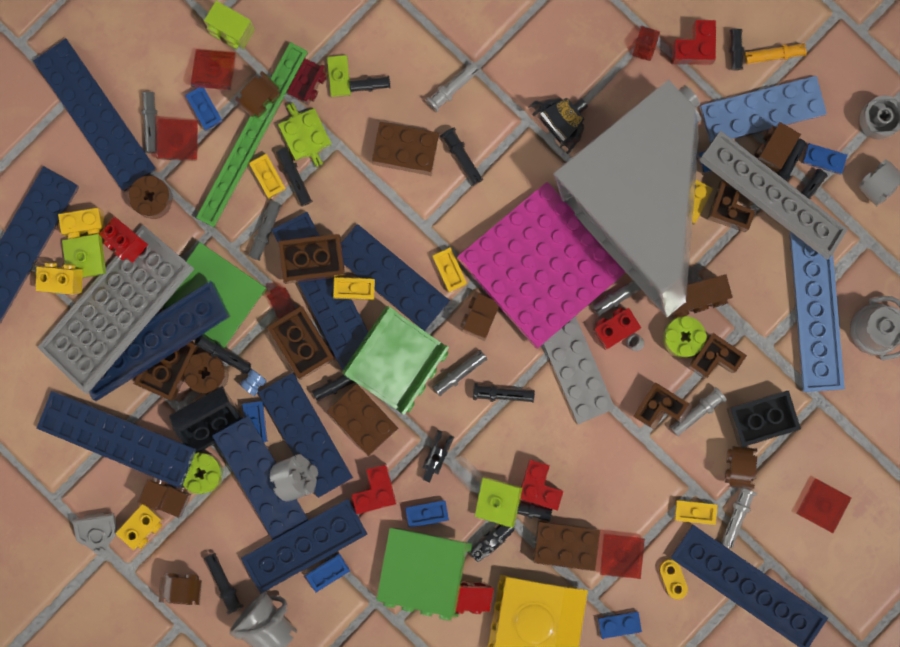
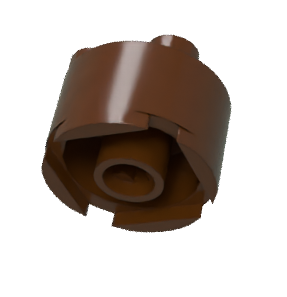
M263 71L260 72L262 77L258 78L255 76L241 90L242 97L240 99L238 97L235 98V101L251 117L257 116L260 118L266 112V106L269 102L273 104L281 96L279 93L281 88Z
M144 176L133 183L129 189V201L137 213L145 218L158 219L169 212L173 195L170 188L161 179L155 176ZM150 194L154 195L153 201L147 200Z
M199 353L190 358V362L184 372L186 384L192 390L207 395L222 386H226L229 371L225 363L218 357H211L209 353ZM208 371L210 372V376L205 377L203 376V373Z
M732 446V449H728L726 463H730V469L725 471V483H729V487L754 489L755 484H751V481L756 479L757 456H754L753 453H757V448Z
M164 573V577H161L158 602L164 603V599H166V602L171 604L192 605L193 601H195V605H200L202 580H199L197 575L185 574V578H179L177 574Z

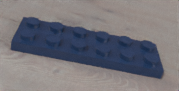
M359 224L343 240L344 265L361 279H375L374 290L422 330L426 331L450 302L446 296Z
M294 373L258 392L293 455L301 454L311 465L316 466L318 476L316 477L314 492L317 498L353 478Z
M249 414L212 434L272 540L308 521V517L297 499L284 501L275 493L274 489L276 486L274 482H271L270 472L273 465L277 463Z
M348 498L247 554L241 560L261 594L368 535Z

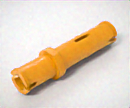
M805 43L790 46L784 44L782 47L745 52V60H747L745 62L746 65L778 59L785 61L792 57L806 56L807 50L804 48L806 45Z

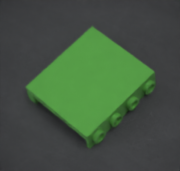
M199 242L186 261L194 270L161 309L164 311L209 281L214 282L230 317L203 335L208 336L214 342L221 343V346L227 349L230 340L268 289Z
M386 306L341 373L400 413L405 414L412 410L415 404L413 401L417 395L420 396L424 392L427 380L429 378L432 379L436 374V367L439 362H443L448 356L449 352L447 350L449 347L400 315L390 306Z
M390 528L376 601L383 602V606L395 608V605L402 606L401 610L414 612V609L420 610V614L425 616L438 614L439 619L451 621L452 617H459V614L455 613L466 551L471 552L472 543L400 528Z

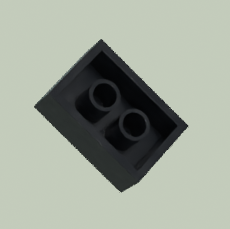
M222 386L169 415L175 433L183 444L197 449L196 453H199L216 443L212 434L236 422L242 416Z
M789 390L726 408L738 447H745L801 430Z

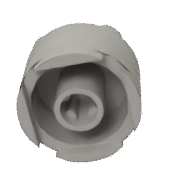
M883 95L876 97L865 105L859 118L864 134L867 137L881 140L889 138L899 131L900 103L892 96Z
M885 159L873 173L870 172L865 176L858 186L877 207L897 190V186L900 185V171L891 161L889 162Z
M301 454L273 465L270 479L271 482L275 483V493L282 500H296L312 494L315 490L318 470L316 466L311 465Z

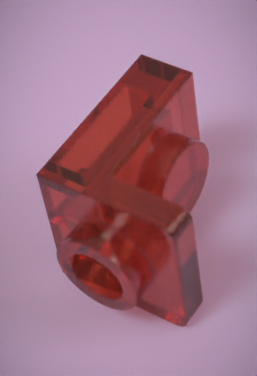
M641 26L632 56L651 61L660 31Z
M281 286L270 290L271 294L267 295L278 319L296 310L286 287L281 288Z

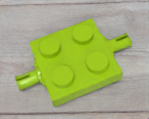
M291 103V106L290 104L286 107L292 117L278 124V127L295 162L302 158L311 157L315 167L321 166L323 163L318 153L322 149L331 146L332 143L315 108L304 113H298L294 103Z

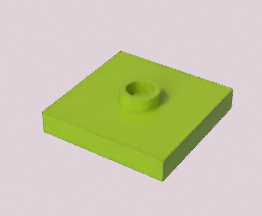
M99 234L62 240L65 264H74L75 268L83 269V278L106 274L102 237Z
M483 477L475 517L511 528L514 527L522 487Z

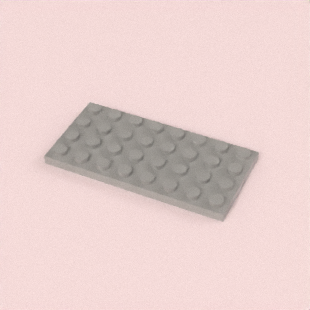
M144 225L139 228L136 234L148 246L132 263L125 258L123 261L116 255L106 267V274L97 277L37 347L86 394L89 393L194 270L190 264Z

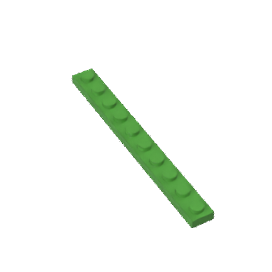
M291 42L289 43L271 77V80L281 88L279 91L281 96L273 104L269 102L266 106V112L260 118L250 116L196 219L213 228L216 227L284 100L303 60L307 57V50Z

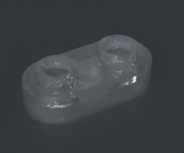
M456 457L450 464V470L453 475L469 491H480L482 474L466 458ZM458 463L464 465L462 471L457 470L456 465ZM472 478H477L478 484L472 485L470 483V480Z

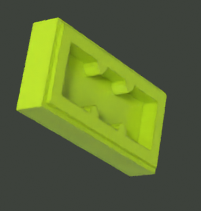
M347 55L327 57L331 98L351 96Z

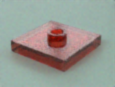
M196 49L191 87L231 90L236 52Z
M157 118L156 159L197 161L198 120Z
M815 478L796 514L833 534L852 498Z
M604 534L600 575L641 579L645 538Z

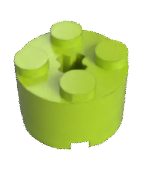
M689 316L679 317L671 321L665 327L663 333L664 347L671 355L679 358H687L699 353L707 339L703 325L697 319ZM681 333H682V334H685V333H686V334L688 335V336H687V340H688V341H686V340H685V341H681V338H682Z
M196 453L183 486L195 494H205L217 489L224 473L219 459L208 453ZM199 469L206 471L204 479L203 477H198Z

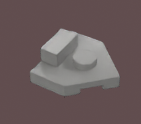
M105 512L85 515L84 518L73 519L76 541L87 546L101 557L116 536L117 526L114 513L105 514Z

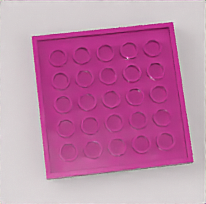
M548 182L543 184L457 257L461 264L536 349L626 273L574 215L575 212L566 202L564 203L561 196Z

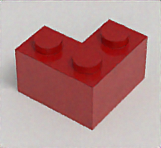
M696 20L693 24L692 39H676L673 43L672 64L712 65L716 60V20Z
M529 459L521 485L520 499L558 511L564 491L544 485L550 465Z
M387 464L367 469L371 489L352 494L356 514L397 504Z

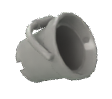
M880 296L869 299L870 305L862 307L854 315L850 324V335L854 344L864 353L880 356L882 361L900 357V351L885 355L893 351L900 344V310L892 306L876 303L891 301L900 307V300L892 296Z
M264 592L238 617L231 627L229 634L237 640L242 639L251 647H287L293 639L290 635L291 631L297 633V628L284 617L287 612L286 599L281 596H269ZM272 601H279L282 603V606L277 609L272 604Z

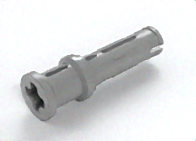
M471 62L448 84L438 87V91L430 98L427 97L425 99L427 104L437 113L445 102L452 100V95L480 72L478 67Z
M717 387L713 388L714 391L707 397L700 399L699 404L689 412L683 423L677 421L670 426L677 436H680L681 433L705 414L713 413V409L719 404L727 401Z
M739 488L740 494L737 501L733 503L734 511L721 541L722 545L733 549L746 513L751 511L750 505L754 496H757L756 492L746 488Z

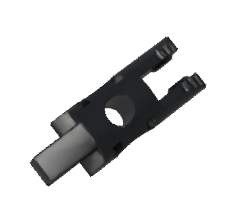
M440 430L437 431L429 454L422 466L426 470L422 480L429 483L434 473L439 475L443 461L454 439V436L450 435L446 440L445 448L438 447V441L442 437V431ZM434 454L440 456L438 461L433 460L432 456Z
M499 524L496 528H492L475 544L469 553L477 562L481 561L506 541L505 539L513 533L515 526L511 528Z

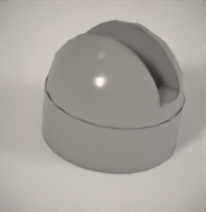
M632 334L628 337L626 344L631 350L640 351L644 347V340L638 334Z

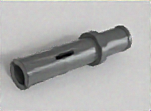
M143 92V110L141 112L142 116H144L145 153H158L156 115H158V112L155 110V92Z
M270 200L257 235H254L253 239L255 241L248 257L258 261L261 260L260 258L266 244H269L268 238L282 207L280 203Z
M632 281L614 293L607 294L606 298L592 305V308L597 310L595 313L598 316H601V314L612 307L616 308L620 302L640 291L641 288Z
M479 350L454 371L446 373L445 378L432 386L439 396H442L443 393L452 386L456 387L461 379L487 361V357Z

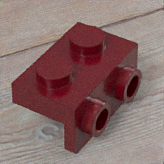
M305 58L287 91V95L309 105L310 101L314 102L319 92L317 91L319 84H323L327 78L326 66H320Z

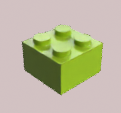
M217 0L204 20L211 36L218 40L223 38L227 41V45L236 50L238 47L244 50L255 31L250 19Z

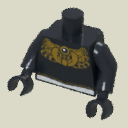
M560 97L532 102L528 106V108L533 107L535 109L532 115L536 116L539 113L538 118L561 144L560 148L562 146L568 148L566 153L569 154L581 140L585 128L583 124L585 119L581 112L588 107L587 103L580 98L572 104L568 98L562 99Z

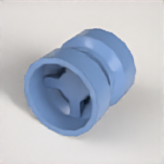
M251 368L247 373L248 377L242 379L239 385L255 396L258 393L259 386L264 385L267 380Z

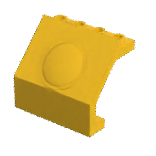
M500 575L487 647H579L588 590Z

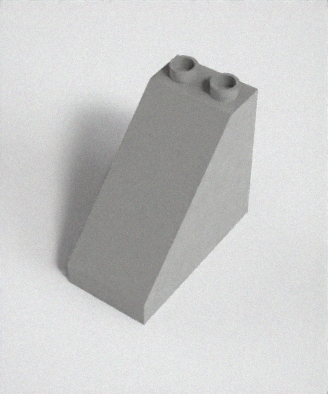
M667 80L554 173L564 203L566 202L575 212L574 215L666 317L686 302L699 147L698 123L702 120L696 110V107L700 105V101L695 93L686 85L678 90L670 80Z

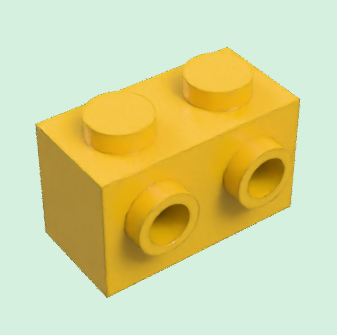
M100 208L58 214L61 234L68 237V239L78 238L82 234H99L105 228L104 214Z
M45 262L44 266L36 267V291L72 295L82 293L83 269L75 268L74 264H63V267H57V263Z
M141 505L115 534L132 550L142 549L149 542L147 537L152 532L156 534L162 528L161 522L164 518L154 509Z

